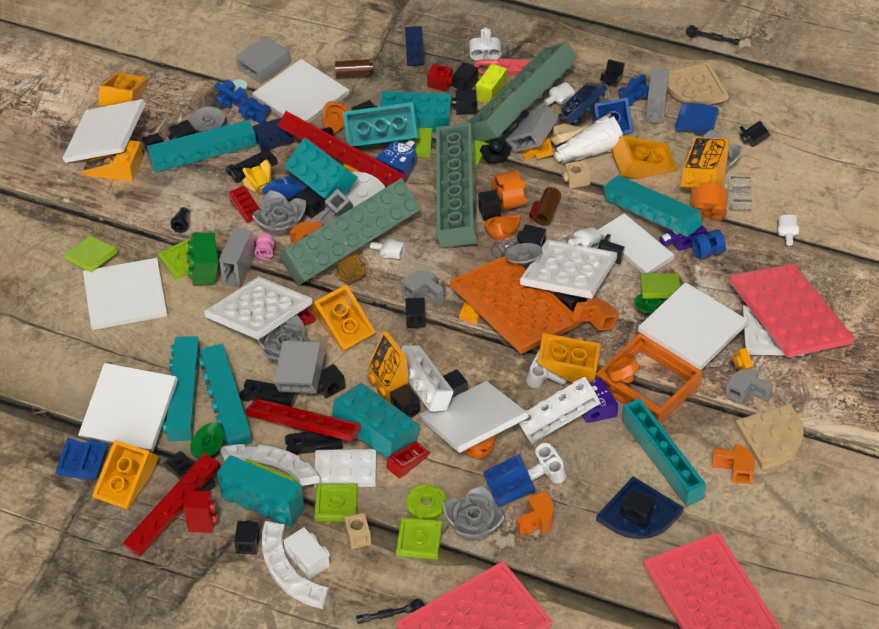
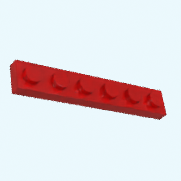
M257 398L246 408L247 416L346 441H353L361 431L360 423Z
M204 453L126 538L123 545L140 557L183 510L186 491H200L220 469V462Z

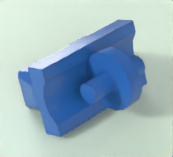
M641 74L638 78H632L629 80L626 88L621 87L618 90L620 98L628 97L629 106L639 98L645 99L648 97L649 86L646 84V75Z
M229 79L223 84L219 82L215 84V87L219 89V95L217 96V100H219L218 106L223 109L227 106L231 107L232 104L240 107V97L243 95L247 96L246 90L242 87L233 92L236 86Z
M244 95L240 97L241 104L238 112L241 113L242 118L246 120L250 118L260 124L264 123L266 117L270 115V106L259 104L257 99L253 97L248 98Z

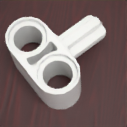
M487 27L481 29L480 38H473L469 41L470 58L476 61L481 59L497 60L502 56L500 40L496 37H491V30L487 29Z
M538 352L530 366L526 378L527 384L532 388H539L549 378L564 385L567 381L566 379L537 363Z
M542 443L537 446L535 453L539 464L528 469L532 481L545 474L552 483H562L567 477L562 459L550 444Z

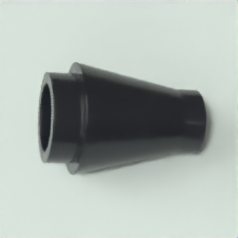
M181 207L171 219V228L175 232L181 233L188 228L189 209Z

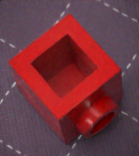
M432 64L427 74V87L447 92L450 85H453L452 68Z

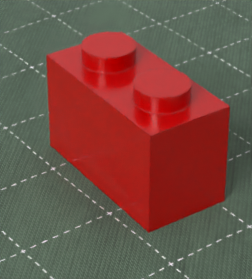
M186 491L183 509L188 532L213 533L214 525L218 524V512H215L216 500L212 499L211 492Z

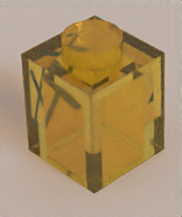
M355 253L336 263L337 278L348 286L366 277V265Z

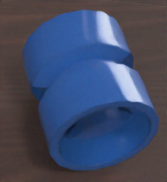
M719 229L709 231L706 235L702 233L692 237L693 251L698 259L710 257L711 253L717 255L726 251L725 238Z

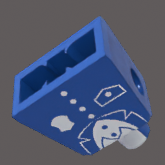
M408 140L405 144L394 141L376 159L406 175L407 177L404 181L406 182L417 163L416 144L412 140Z

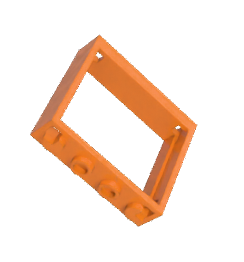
M639 333L596 373V379L601 377L615 400L623 405L641 398L661 424L701 385L703 372ZM639 352H642L688 382L660 408L620 381H611L607 373L608 367L624 353L636 356Z

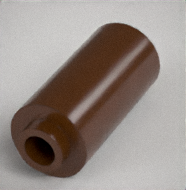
M369 59L335 61L336 78L370 76V73H374L373 62L370 63Z
M548 187L544 190L533 216L536 223L543 226L551 223L561 199V193L558 189Z

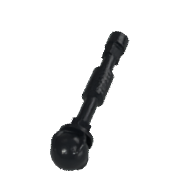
M694 25L686 28V34L690 38L700 35L720 42L733 43V45L737 46L740 43V39L737 38L732 39L716 33L710 34L698 31V27Z
M524 109L520 113L518 119L510 124L502 137L490 142L492 151L499 152L502 150L504 140L529 115L527 110Z
M417 598L411 601L409 605H405V607L384 609L374 614L357 615V624L369 622L376 618L393 617L399 613L414 612L425 606V603Z

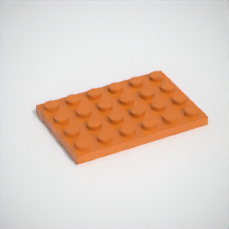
M505 256L451 279L450 286L521 354L541 345L543 333L560 336L581 325V322L575 323L571 319L573 312L549 290L520 285V278L526 269L520 263L508 261Z

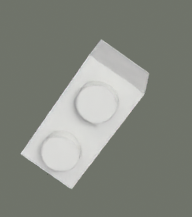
M302 528L283 540L286 554L308 579L313 578L330 567L329 551L326 547L319 545L316 536L312 532L309 533L305 528Z

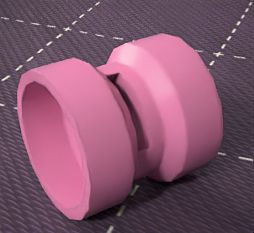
M260 234L256 240L257 246L254 253L257 258L268 260L273 256L275 239L269 234Z

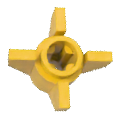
M264 160L260 166L253 167L252 169H243L246 177L242 182L245 187L256 193L264 194L261 188L271 182V165L268 160Z

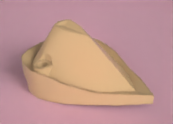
M556 125L553 126V136L549 139L554 145H558L589 126Z

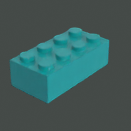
M382 91L380 107L414 102L416 104L419 128H432V133H436V127L450 125L452 94Z
M414 102L343 112L347 144L354 148L389 144L394 141L404 142L420 139L417 110Z
M305 137L284 165L287 170L326 200L336 189L346 195L358 178V176Z
M363 383L350 389L333 402L332 417L360 423L361 431L357 437L387 459L390 455L417 441L420 424Z
M229 455L217 472L221 497L228 502L237 503L244 509H251L263 517L272 518L279 524H286L290 527H293L304 511L302 486L299 483L232 455Z

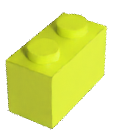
M495 64L489 66L476 84L478 101L488 103L507 84V68Z

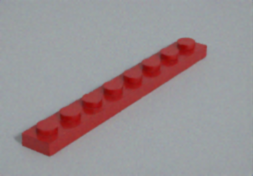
M285 111L278 124V127L302 140L305 137L331 156L363 173L376 177L387 186L401 178L405 181L407 177L288 111Z

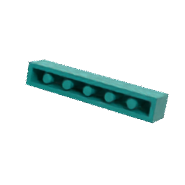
M245 120L147 146V151L153 171L156 173L255 147L257 143L250 120Z
M617 175L603 186L606 201L686 237L702 226L700 210L620 175Z
M198 336L175 337V343L171 345L173 360H170L169 368L172 371L171 376H176L178 381L165 416L167 421L163 422V432L167 433L168 441H192L199 372L198 357H200L201 349Z
M223 343L201 348V357H198L200 368L205 369L202 372L205 383L209 382L210 385L207 386L209 398L213 397L214 399L211 401L213 412H218V415L215 416L217 424L224 430L223 442H227V446L252 444L250 429Z
M639 398L623 405V423L686 507L704 499L706 483L642 399Z

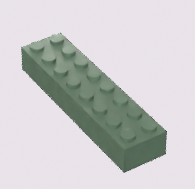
M567 42L545 47L467 122L472 124L475 140L487 142L490 139H499L503 135L502 132L518 119L524 109L532 107L533 102L541 98L543 92L551 88L553 82L563 76V72L573 66L572 63L577 57Z
M471 123L436 127L437 236L441 248L477 243L475 136Z
M401 178L284 249L278 255L299 286L420 211L421 207Z

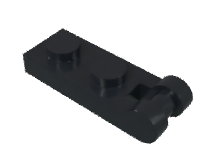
M266 149L236 165H228L225 171L229 176H232L234 182L240 183L246 177L243 172L244 168L252 169L253 167L260 166L264 160H268L271 167L278 164V161L271 151Z
M247 379L243 386L244 390L240 392L239 397L245 402L254 401L257 398L293 407L298 392H279L275 384Z
M315 432L292 433L285 436L286 451L295 455L316 452V450L343 448L342 439Z
M179 451L174 454V458L166 460L163 464L169 472H172L178 479H181L195 463L183 452ZM211 478L200 491L211 490L215 487V481Z

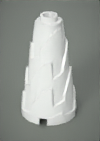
M607 114L596 120L594 124L584 129L583 132L566 140V143L556 148L554 157L558 163L564 164L606 151L610 152L623 133L614 116L611 117V114Z

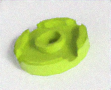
M422 484L410 490L406 498V508L408 513L415 519L436 520L444 514L443 502L447 498L445 492L440 487ZM423 500H430L432 503L424 505L421 502Z

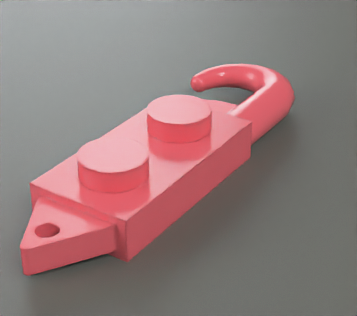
M481 59L474 66L478 67V74H484V71L479 70L480 66L495 64L507 68V76H516L531 60Z

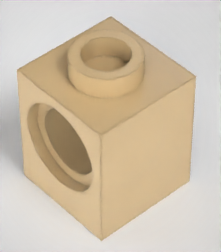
M586 160L565 164V171L562 172L563 181L567 182L569 189L590 185L591 172Z
M365 513L344 517L345 530L351 549L371 545V533Z

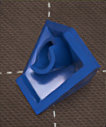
M290 174L287 177L271 181L261 190L265 194L269 190L279 192L288 200L307 186L293 178Z

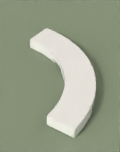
M245 444L221 446L219 448L223 462L227 460L229 455H232L244 461L249 459L257 463L277 467L291 475L301 486L320 482L316 470L309 463L303 462L299 456L289 451L266 445L245 447Z
M265 521L262 532V551L264 561L272 578L293 598L307 605L324 609L329 587L315 584L306 578H302L295 572V569L289 563L284 553L285 524Z

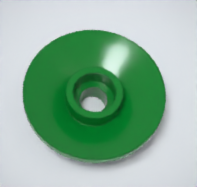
M639 294L634 299V305L638 310L652 314L667 299H643L642 294Z
M208 423L202 426L192 438L190 444L191 454L197 459L204 453L210 457L213 456L223 443V428L217 423Z

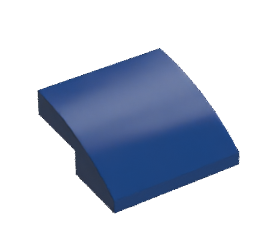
M683 103L675 124L676 132L694 131L695 136L706 134L711 129H714L719 109L706 104Z
M67 438L55 474L78 479H96L107 444L90 439L87 440V443Z
M520 454L483 471L498 507L535 490V486Z

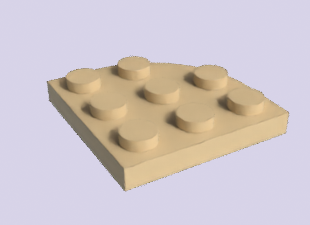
M709 62L669 71L668 92L673 98L681 102L710 105L727 101L729 98L727 91Z
M790 403L736 420L735 422L736 428L761 470L783 464L792 459L798 453L803 441L804 429L802 422Z

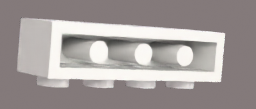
M403 345L401 350L407 356L409 384L429 411H447L454 392L420 346Z
M583 377L574 381L565 389L557 391L548 399L540 401L533 408L526 410L528 418L519 422V425L532 445L601 403L587 379Z

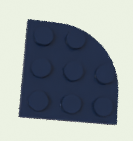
M586 83L561 108L562 115L559 113L558 119L563 124H575L583 112H588L596 100L599 101L605 96L604 92L608 88L604 83Z
M633 476L596 515V521L624 537L644 539L665 532L684 512V507ZM631 491L655 499L654 513L646 527L622 518L623 509H621L623 499L630 495Z

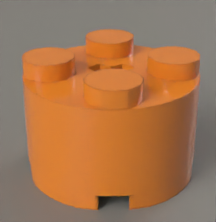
M518 170L493 175L492 190L496 189L501 201V211L527 204V198L523 190L526 189V183L524 178L520 179Z
M703 183L696 189L695 186L692 187L690 206L700 210L701 220L711 218L713 221H721L723 216L727 214L728 190L726 188L723 190L721 185L714 183Z

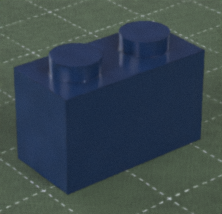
M422 26L405 27L407 66H423Z
M281 118L253 126L256 142L261 152L295 142L293 134L278 127Z

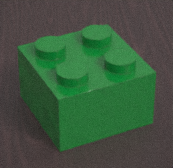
M192 233L191 241H188V251L186 253L187 263L190 264V267H188V278H192V285H215L218 268L215 233Z

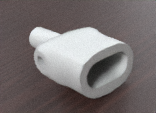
M564 82L549 90L550 97L543 101L544 105L548 106L553 102L563 105L575 94V91L568 83Z
M792 214L779 216L778 235L784 236L786 238V245L791 246L793 245V236L799 235L798 217Z
M590 227L576 231L568 243L570 246L580 244L581 246L591 247L600 243L602 237L597 229Z
M386 239L383 244L371 242L370 249L379 250L380 256L383 258L401 260L406 250V242Z

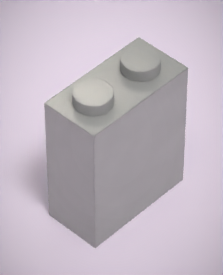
M265 36L236 56L237 69L259 84H262L290 64V53L286 48Z
M652 68L646 122L664 124L669 69Z
M549 106L528 111L529 115L505 139L512 147L514 153L542 145L558 120Z
M233 228L219 258L223 285L241 288L255 258L252 230Z
M297 340L282 342L274 379L279 392L317 393L325 355L321 342L314 340L309 342Z

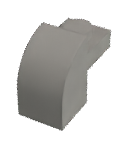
M336 189L325 201L328 207L316 221L323 223L324 226L352 209L353 204L343 193Z
M418 271L401 280L402 294L407 298H423L427 296L438 306L444 302V289L440 284H437V278L434 273Z
M740 370L726 384L725 397L742 405L750 394L768 402L772 397L773 384L758 378L759 371Z

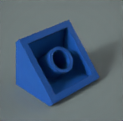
M628 97L593 103V124L601 117L611 114V117L614 116L623 134L634 132Z

